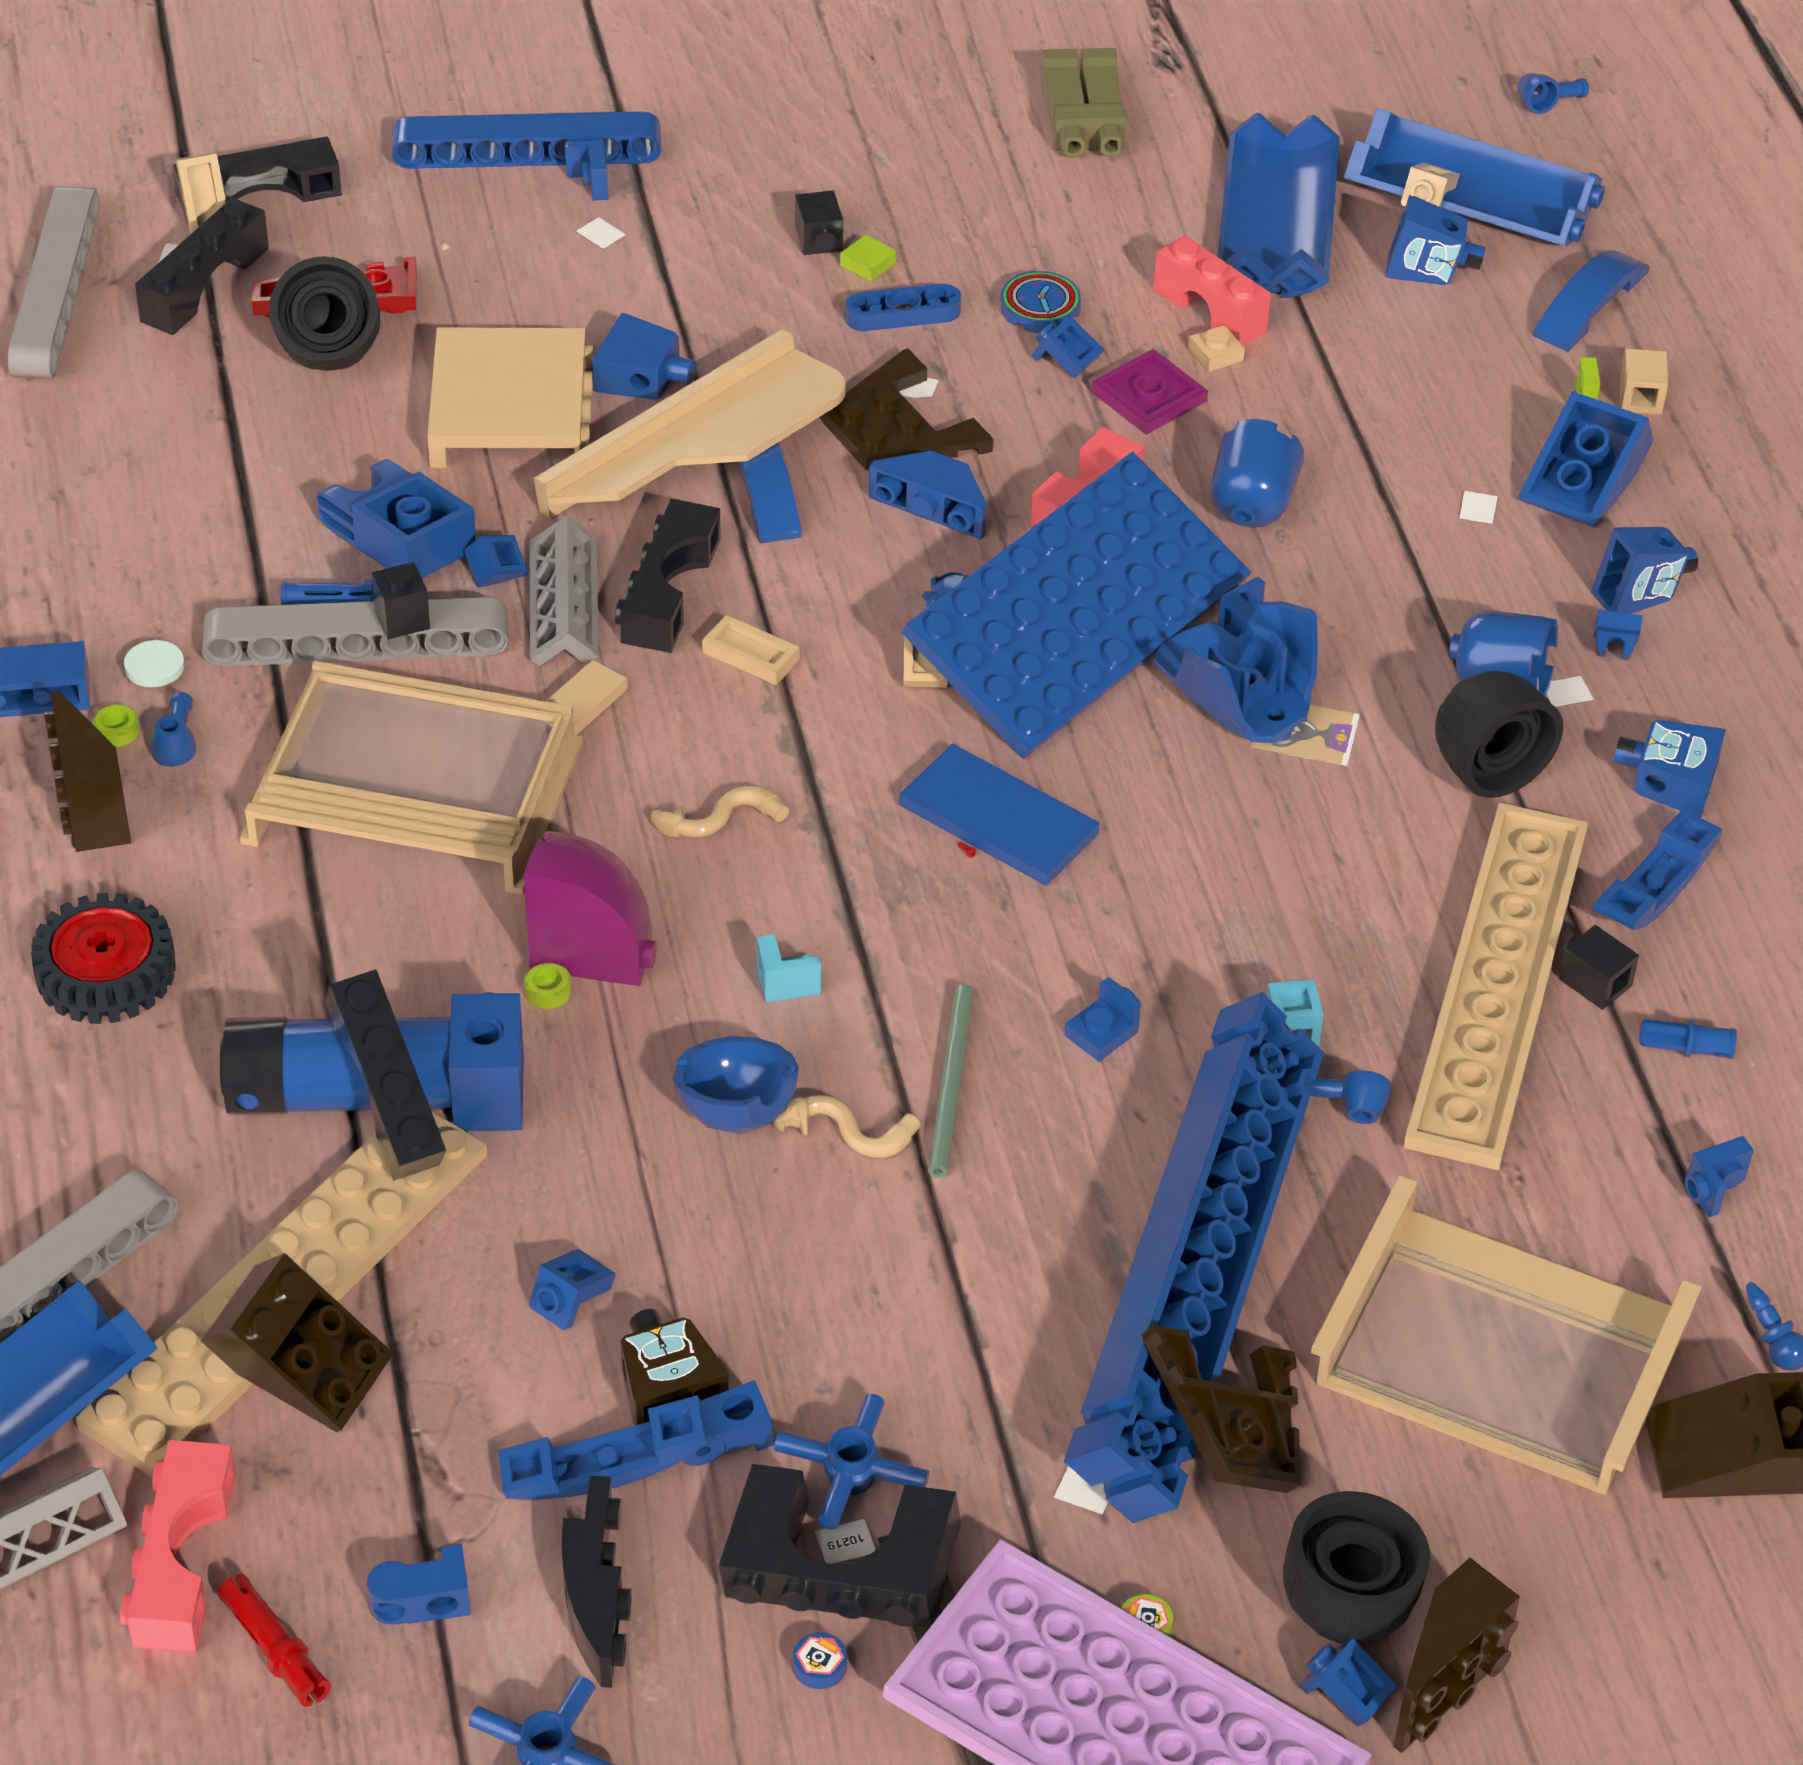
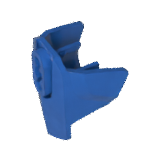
M1283 601L1262 602L1257 605L1251 619L1246 623L1238 638L1216 622L1201 624L1180 632L1164 642L1156 652L1154 663L1188 697L1234 733L1251 742H1282L1291 736L1294 727L1307 721L1311 692L1317 677V615L1312 609Z

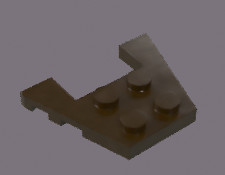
M909 348L899 352L846 392L842 402L823 415V424L865 470H869L872 462L876 460L930 450L950 458H957L958 451L977 449L978 455L986 454L993 451V438L974 417L940 431L933 429L899 392L927 381L928 368Z
M1154 1325L1141 1334L1143 1342L1215 1482L1288 1493L1301 1485L1299 1429L1292 1427L1291 1408L1298 1404V1389L1293 1385L1290 1386V1372L1297 1368L1294 1351L1262 1345L1249 1354L1259 1390L1203 1380L1189 1332L1186 1330Z

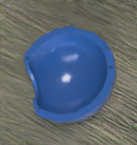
M729 1036L707 1040L684 1051L676 1060L673 1080L682 1105L707 1128L742 1134L769 1125L782 1114L791 1100L797 1085L799 1066L793 1054L777 1043L757 1037Z

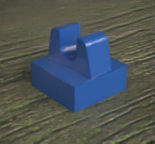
M1599 610L1593 638L1596 639L1597 655L1605 657L1608 643L1618 642L1623 647L1622 659L1628 660L1639 638L1643 615Z

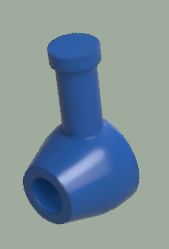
M1528 73L1519 80L1517 90L1523 104L1535 114H1542L1552 109L1559 98L1586 97L1589 92V85L1584 78L1576 79L1572 82L1558 83L1545 74Z
M176 692L171 696L170 715L164 716L156 722L150 739L152 758L163 766L174 767L183 765L190 761L196 753L195 738L186 725L188 713L192 709L193 698L185 692Z
M1364 1070L1350 1072L1344 1077V1080L1316 1078V1080L1303 1085L1312 1097L1343 1099L1348 1118L1360 1124L1376 1122L1388 1103L1391 1093V1082L1385 1076Z

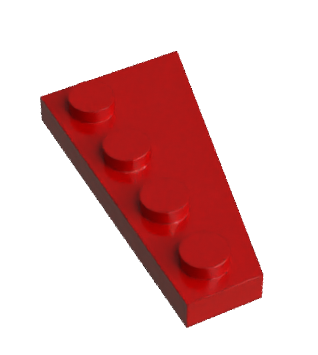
M416 256L402 258L401 266L385 268L383 261L366 264V271L362 272L367 276L375 290L380 311L400 314L407 310H416ZM280 277L253 281L251 301L253 316L264 315L270 318V299Z

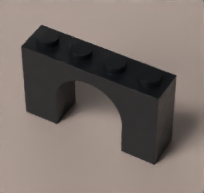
M752 1464L718 1565L726 1598H733L746 1604L761 1602L781 1605L795 1611L816 1610L836 1613L849 1619L860 1617L890 1621L899 1626H932L961 1526L956 1491L904 1485L892 1528L883 1544L862 1559L849 1563L830 1564L813 1560L795 1547L809 1504L803 1470Z

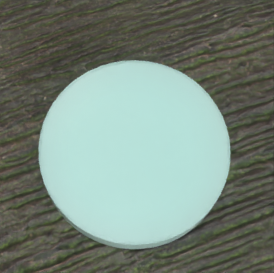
M151 640L142 642L134 646L126 654L124 659L125 673L137 685L161 687L172 683L182 674L184 670L183 654L176 645L167 641Z

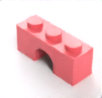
M1186 235L1156 252L1153 290L1181 309L1203 297L1211 313L1210 329L1225 325L1242 346L1267 331L1271 299L1269 291Z
M1102 427L1080 448L1078 479L1069 478L1056 471L1032 493L1030 526L1034 527L1132 451L1144 462L1145 446Z

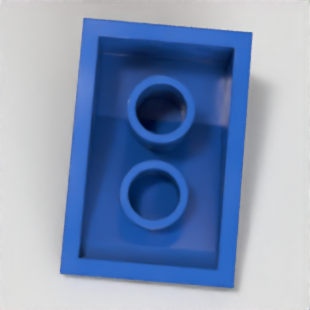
M1572 391L1525 481L1518 499L1595 528L1636 476L1654 441L1649 418Z

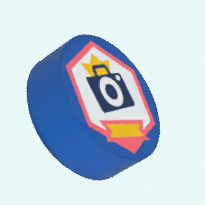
M813 1633L803 1637L796 1644L793 1651V1671L802 1684L814 1689H826L836 1685L843 1679L847 1669V1651L844 1644L837 1637L827 1633Z

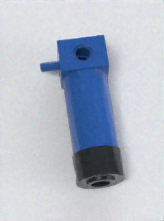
M520 993L452 994L451 1017L396 1018L430 1109H452L453 1124L464 1131L522 1130L524 1045ZM286 1017L226 1019L220 1045V1085L228 1115L372 1110L359 1070L348 1050L341 1046L331 1019H287Z

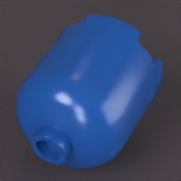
M1261 419L1241 420L1237 422L1235 429L1224 433L1211 481V499L1218 512L1224 518L1239 526L1250 528L1264 527L1278 520L1289 505L1302 468L1304 448L1299 438L1292 435L1290 439L1287 435L1277 431V423Z
M1484 610L1473 614L1464 624L1461 634H1453L1450 644L1449 657L1456 660V670L1460 681L1487 671H1503L1527 680L1546 698L1554 672V666L1546 665L1549 646L1557 647L1558 645L1557 619L1493 610Z

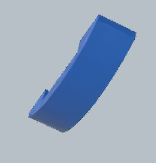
M1609 250L1599 254L1586 263L1562 288L1538 322L1533 336L1569 352L1588 333L1590 319L1621 289L1629 292L1649 272L1650 266L1616 250Z
M779 444L773 445L749 461L738 462L751 502V517L759 542L767 543L801 538L802 531L795 497Z
M1682 809L1661 831L1656 848L1624 882L1616 879L1594 903L1593 910L1633 930L1645 927L1664 912L1691 881L1720 838L1722 828Z
M698 1395L648 1409L649 1422L554 1448L549 1438L545 1437L498 1450L503 1493L506 1499L541 1500L588 1494L590 1475L611 1477L612 1488H616L649 1477L679 1463L707 1444L701 1401Z

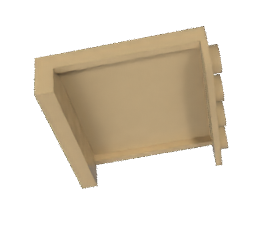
M437 327L427 435L430 468H447L448 448H574V453L588 446L590 444V426H583V424H591V398H585V396L593 395L592 371L586 370H593L594 345H586L585 328Z

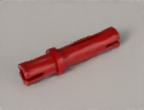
M245 1574L236 1575L235 1581L238 1585L231 1577L226 1579L218 1589V1598L232 1612L244 1630L266 1656L269 1671L275 1677L283 1678L303 1707L313 1705V1700L309 1694L316 1703L325 1699L330 1692L331 1684L309 1659L308 1647L300 1638L291 1636L272 1609L252 1586Z

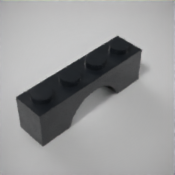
M328 136L217 156L226 202L232 197L239 199L246 194L261 190L287 192L296 196L302 202L342 195L339 162ZM173 164L177 197L187 222L177 166Z
M232 197L137 281L135 288L140 322L170 335L177 333L198 313L199 301L204 286L219 265L227 262L246 270L269 249L265 210Z
M670 499L664 515H657L653 529V539L651 543L645 542L642 549L641 566L638 571H632L628 582V595L626 599H620L616 607L615 624L620 625L622 644L672 653L684 625L683 592L674 588L668 582L682 572L692 569L709 568L721 540L720 508Z
M377 969L330 984L324 1002L341 1046L345 1047L352 1056L363 1080L373 1112L376 1137L393 1181L439 1166L446 1148Z

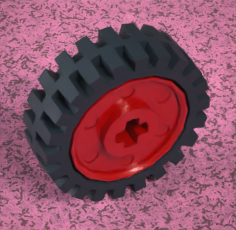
M97 893L96 902H90L88 895L78 897L77 907H74L68 901L60 906L61 915L52 911L46 916V925L39 924L36 929V937H33L31 943L34 977L39 993L43 995L45 1003L49 1007L54 1005L55 1011L62 1016L70 1012L71 1020L82 1022L85 1015H88L90 1024H101L102 1016L105 1015L109 1016L110 1023L120 1022V1013L126 1012L131 1019L139 1015V1005L149 1010L155 1006V997L162 999L167 993V985H172L174 971H176V962L170 928L163 915L159 916L158 909L151 904L145 907L144 900L134 897L128 903L127 894L116 893L113 901H109L107 893Z

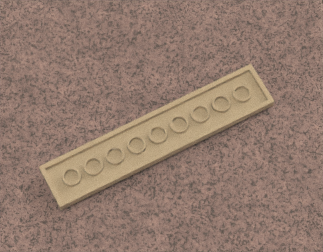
M1499 802L1405 1135L1403 1148L1499 1171L1589 822Z
M432 1112L446 1148L440 1165L393 1181L375 1132L154 1342L158 1347L157 1350L75 1417L77 1429L153 1479L155 1463L157 1460L164 1461L169 1440L195 1442L253 1385V1383L237 1375L201 1342L204 1335L253 1267L285 1253L335 1300L339 1301L487 1157L486 1143Z

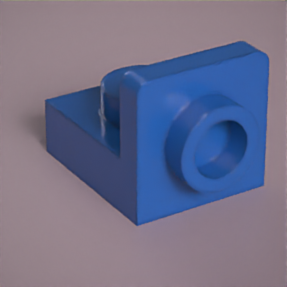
M603 139L566 142L564 146L567 177H583L584 185H591L593 201L609 200Z
M1069 316L1058 326L1051 322L1036 337L1040 345L1031 356L1038 361L1048 352L1067 372L1076 378L1098 359L1105 349Z
M1106 977L1100 982L1099 999L1065 1024V1036L1099 1062L1138 1033L1141 1002L1130 989L1122 987L1110 977Z
M1744 1136L1692 1154L1685 1178L1686 1191L1694 1203H1699L1708 1217L1719 1214L1725 1190L1737 1186L1746 1178L1754 1150Z
M580 1249L573 1250L540 1265L529 1306L562 1330H566L573 1326L580 1303L611 1290L616 1273Z
M1353 1639L1335 1649L1329 1643L1323 1646L1307 1662L1306 1667L1311 1672L1299 1685L1306 1694L1320 1687L1357 1727L1367 1722L1398 1686Z

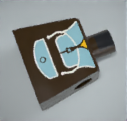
M654 1309L641 1310L631 1318L630 1327L633 1333L625 1335L620 1340L622 1373L634 1426L650 1421L648 1409L696 1395L702 1401L729 1390V1374L727 1369L690 1319L682 1317L662 1323L658 1312Z

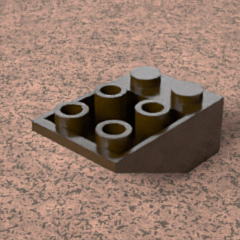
M60 691L50 692L53 711L44 712L48 739L57 738L58 740L56 743H50L49 749L53 771L62 770L63 772L61 775H55L54 781L58 803L68 802V807L59 808L64 835L73 834L76 852L131 844L116 747Z
M285 1253L253 1267L201 1340L208 1349L237 1375L335 1432L342 1431L394 1354Z
M1803 1372L1756 1373L1651 1406L1646 1422L1663 1498L1803 1494Z
M1471 1557L1434 1589L1404 1689L1393 1745L1400 1753H1403L1416 1740L1420 1742L1426 1741L1439 1726L1441 1717L1451 1707L1456 1710L1462 1708L1474 1694L1477 1687L1476 1684L1486 1675L1490 1677L1498 1675L1511 1657V1651L1508 1648L1510 1639L1518 1627V1621L1515 1620L1520 1596Z

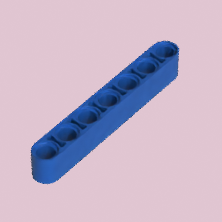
M643 111L404 117L397 120L393 125L392 158L397 165L408 169L566 165L564 146L566 142L603 139L606 164H643L656 160L661 154V126L659 119L655 115Z

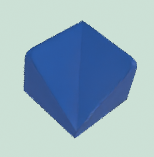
M515 535L481 536L464 549L478 587L498 584L528 574Z

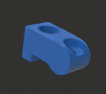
M755 1380L701 1401L707 1444L683 1461L690 1466H700L715 1460L723 1453L727 1454L753 1444L756 1451L775 1444L770 1414Z
M462 1544L441 1547L442 1559L408 1565L399 1561H386L374 1567L367 1579L369 1605L372 1615L379 1622L395 1625L471 1615Z

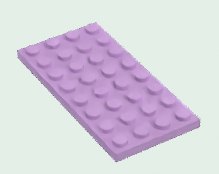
M1001 1539L886 1682L883 1690L884 1699L994 1765H1369L1372 1756L1366 1750Z

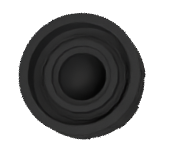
M327 256L314 257L295 264L280 277L270 299V320L279 343L294 361L312 370H343L353 366L363 359V356L372 347L379 333L381 322L380 308L371 282L359 268L339 258Z
M1487 671L1465 678L1457 683L1440 705L1435 722L1436 741L1445 761L1473 793L1485 798H1495L1511 794L1535 779L1554 757L1563 735V719L1558 709L1530 682L1520 676L1503 671Z
M1342 1491L1321 1496L1302 1509L1292 1527L1283 1565V1583L1288 1601L1293 1610L1310 1628L1328 1640L1338 1643H1344L1351 1639L1357 1643L1380 1640L1401 1627L1409 1618L1411 1611L1417 1603L1430 1565L1429 1544L1423 1530L1415 1519L1397 1504L1385 1498L1357 1491Z

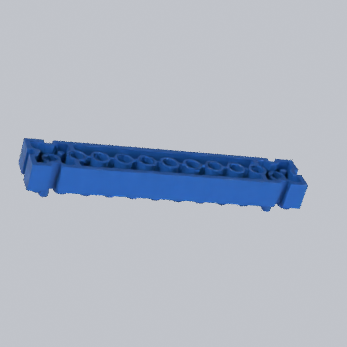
M1263 992L1219 1011L1210 1037L1213 1040L1214 1048L1206 1051L1081 1410L1086 1425L1075 1428L1064 1462L1090 1486L1103 1483L1106 1494L1105 1499L1132 1523L1178 1508L1188 1478V1474L1180 1466L1182 1462L1194 1459L1197 1445L1144 1344L1141 1334L1154 1325L1188 1331L1201 1378L1206 1381L1219 1382L1311 1095L1303 1085L1316 1080L1324 1052L1300 1028L1291 1032L1284 1025L1287 1015Z

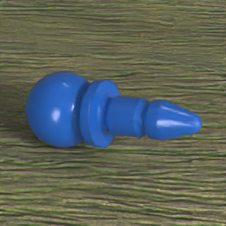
M1749 1282L1746 1285L1749 1304L1757 1312L1756 1316L1763 1328L1768 1330L1761 1339L1764 1343L1770 1344L1769 1356L1771 1361L1777 1367L1784 1370L1793 1371L1802 1368L1803 1336L1793 1331L1794 1323L1792 1320L1782 1323V1318L1775 1306L1770 1304L1769 1296L1755 1283Z

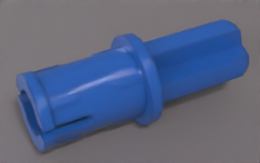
M1645 1019L1642 1020L1640 1025L1639 1042L1643 1047L1684 1052V1057H1690V1054L1693 1053L1733 1059L1735 1053L1737 1030L1734 1028L1695 1025L1694 1020L1688 1019L1687 1024Z

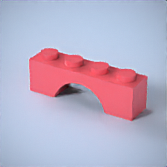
M169 1440L164 1461L157 1460L155 1463L152 1485L156 1496L154 1504L145 1505L142 1519V1533L146 1538L143 1548H136L132 1559L131 1574L132 1579L135 1580L133 1593L126 1592L121 1605V1624L129 1627L132 1647L197 1652L207 1608L202 1577L184 1568L175 1557L179 1547L191 1533L206 1524L227 1518L236 1478L232 1446L230 1444Z

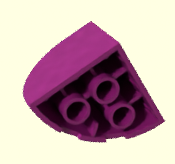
M553 831L545 832L544 839L548 841H537L524 872L530 969L542 963H555L567 969L572 977L640 986L645 968L652 969L654 966L657 942L652 940L649 908L639 882L625 863L606 847L577 835Z

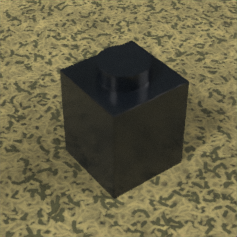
M834 190L795 194V228L804 255L843 251V217Z
M414 562L371 572L375 612L388 639L430 629L428 592Z
M1595 924L1581 936H1573L1563 947L1561 952L1563 962L1559 980L1603 1010L1632 987L1639 954Z

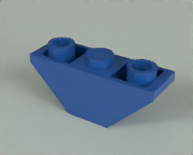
M930 450L876 460L870 465L869 498L978 539H982L985 535L986 501L968 464Z

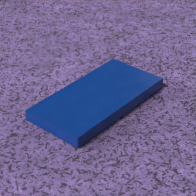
M953 743L899 794V805L1045 886L1099 834L1100 822Z

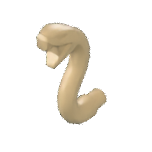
M743 786L724 793L717 800L712 813L704 819L690 820L685 818L683 805H680L672 812L662 811L661 809L653 811L651 821L657 830L664 835L676 838L682 836L701 838L718 832L726 825L732 809L738 806L755 807L765 816L769 815L777 822L786 819L789 814V808L780 801L777 795L768 789L759 786Z
M822 1095L811 1096L805 1099L796 1098L789 1101L782 1114L773 1121L775 1128L782 1132L785 1131V1127L794 1126L801 1129L803 1135L807 1136L810 1117L817 1114L828 1115L837 1121L840 1133L847 1145L855 1152L871 1158H887L898 1154L912 1141L911 1137L921 1127L920 1121L914 1115L907 1113L897 1124H893L885 1134L877 1138L867 1137L860 1131L855 1115L847 1104L837 1098Z

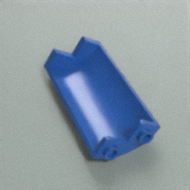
M1376 108L1365 143L1356 140L1344 175L1345 179L1403 196L1412 166L1425 162L1450 170L1460 175L1456 189L1445 193L1442 208L1563 246H1568L1573 241L1578 243L1581 240L1591 208H1599L1605 192V186L1601 185L1603 179L1597 174H1587L1399 117L1392 112Z
M1255 113L1230 132L1217 257L1270 293H1281L1282 298L1295 297L1312 292L1329 282L1340 136L1316 115L1308 116L1284 134L1262 114Z
M80 1280L0 1343V1476L158 1349L126 1308L111 1319Z

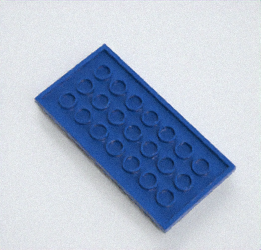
M1132 451L909 621L901 633L998 734L1025 759L1154 655L1164 642L1185 630L1216 605L1222 595L1242 584L1251 574V571Z

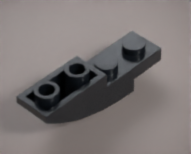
M590 1475L585 1519L563 1518L562 1560L564 1592L569 1622L577 1646L599 1685L612 1688L614 1667H624L626 1634L618 1633L620 1621L630 1620L632 1589L622 1588V1566H615L616 1543L608 1542L610 1530H619L621 1498H612L611 1477Z

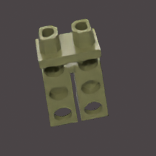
M1116 48L1082 49L1080 76L1077 49L1042 50L1041 85L1055 137V151H1063L1066 157H1080L1085 153V150H1100L1105 156H1118L1121 149H1124L1126 113L1122 108L1120 99Z

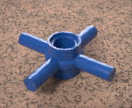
M867 1394L854 1426L843 1427L834 1432L828 1444L779 1431L777 1434L774 1451L824 1465L831 1485L818 1517V1523L824 1528L836 1529L849 1495H858L867 1491L872 1486L874 1478L900 1485L927 1486L929 1470L880 1458L872 1436L885 1404L884 1399L879 1395Z
M578 1676L556 1712H537L528 1717L523 1725L481 1706L475 1707L469 1719L470 1727L517 1746L518 1759L522 1765H615L577 1748L576 1738L571 1728L595 1690L594 1683L582 1676ZM543 1745L556 1746L549 1750L538 1749V1747Z

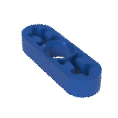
M949 284L859 292L852 294L846 300L845 321L849 327L858 331L951 322L960 315L961 292L955 286ZM897 305H908L913 308L900 310L894 307Z

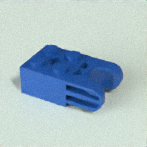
M384 459L370 466L372 474V489L354 491L340 485H332L316 495L317 509L322 523L386 569L414 562L423 579L427 575L466 556L464 549L476 541L474 507L418 471L411 474L389 459Z

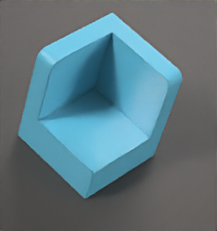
M775 934L756 936V969L765 1003L821 994V963L819 957H812L810 954L781 958Z
M1315 979L1268 983L1266 996L1287 1015L1284 1025L1289 1030L1303 1029V1032L1319 1047L1324 1015Z

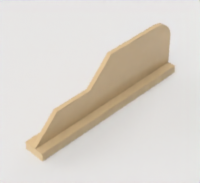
M781 329L534 477L539 512L551 519L576 503L620 501L675 466L749 461L839 405L846 395L845 379L838 370L795 349L793 334Z

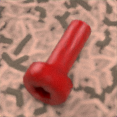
M962 842L958 843V847L963 849L968 857L975 856L977 851L974 847H968Z

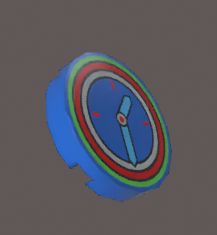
M1030 271L1019 274L1007 281L1001 291V313L1011 324L1016 326V322L1025 325V330L1041 333L1051 322L1058 326L1067 317H1078L1080 313V290L1073 281L1060 274L1048 271Z

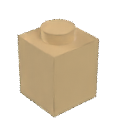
M1625 348L1619 380L1622 409L1634 413L1662 415L1668 388L1666 351Z

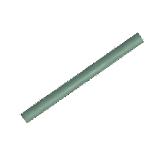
M960 984L955 987L928 1167V1173L935 1178H943L948 1172L974 992L973 988L966 984Z

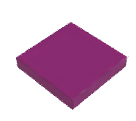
M1154 349L1092 381L1091 393L1146 435L1207 402L1208 390Z

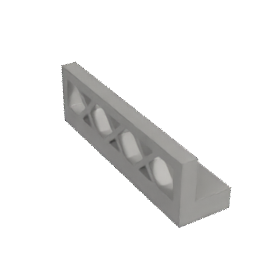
M568 515L530 540V660L538 666H541L564 649L585 665L599 657L597 538ZM552 545L551 549L545 557V549ZM554 568H555V572L553 573V575H552V577L550 578L549 582H548L547 585L545 586V583H546L547 579L549 578V576L551 575L552 571H553ZM554 598H555L554 604L552 605V607L550 608L549 612H548L547 615L545 616V613H546L547 609L549 608L550 604L552 603V601H553ZM554 628H556V636L547 641Z
M88 1468L0 1512V1546L14 1551L6 1573L0 1575V1589L128 1526L102 1468ZM99 1493L111 1521L92 1530L73 1524L80 1503ZM69 1508L65 1521L52 1517ZM44 1520L61 1526L62 1529L54 1549L41 1554L24 1548L33 1525ZM70 1530L82 1533V1535L66 1542ZM21 1532L16 1545L3 1541ZM22 1554L34 1557V1559L18 1566Z

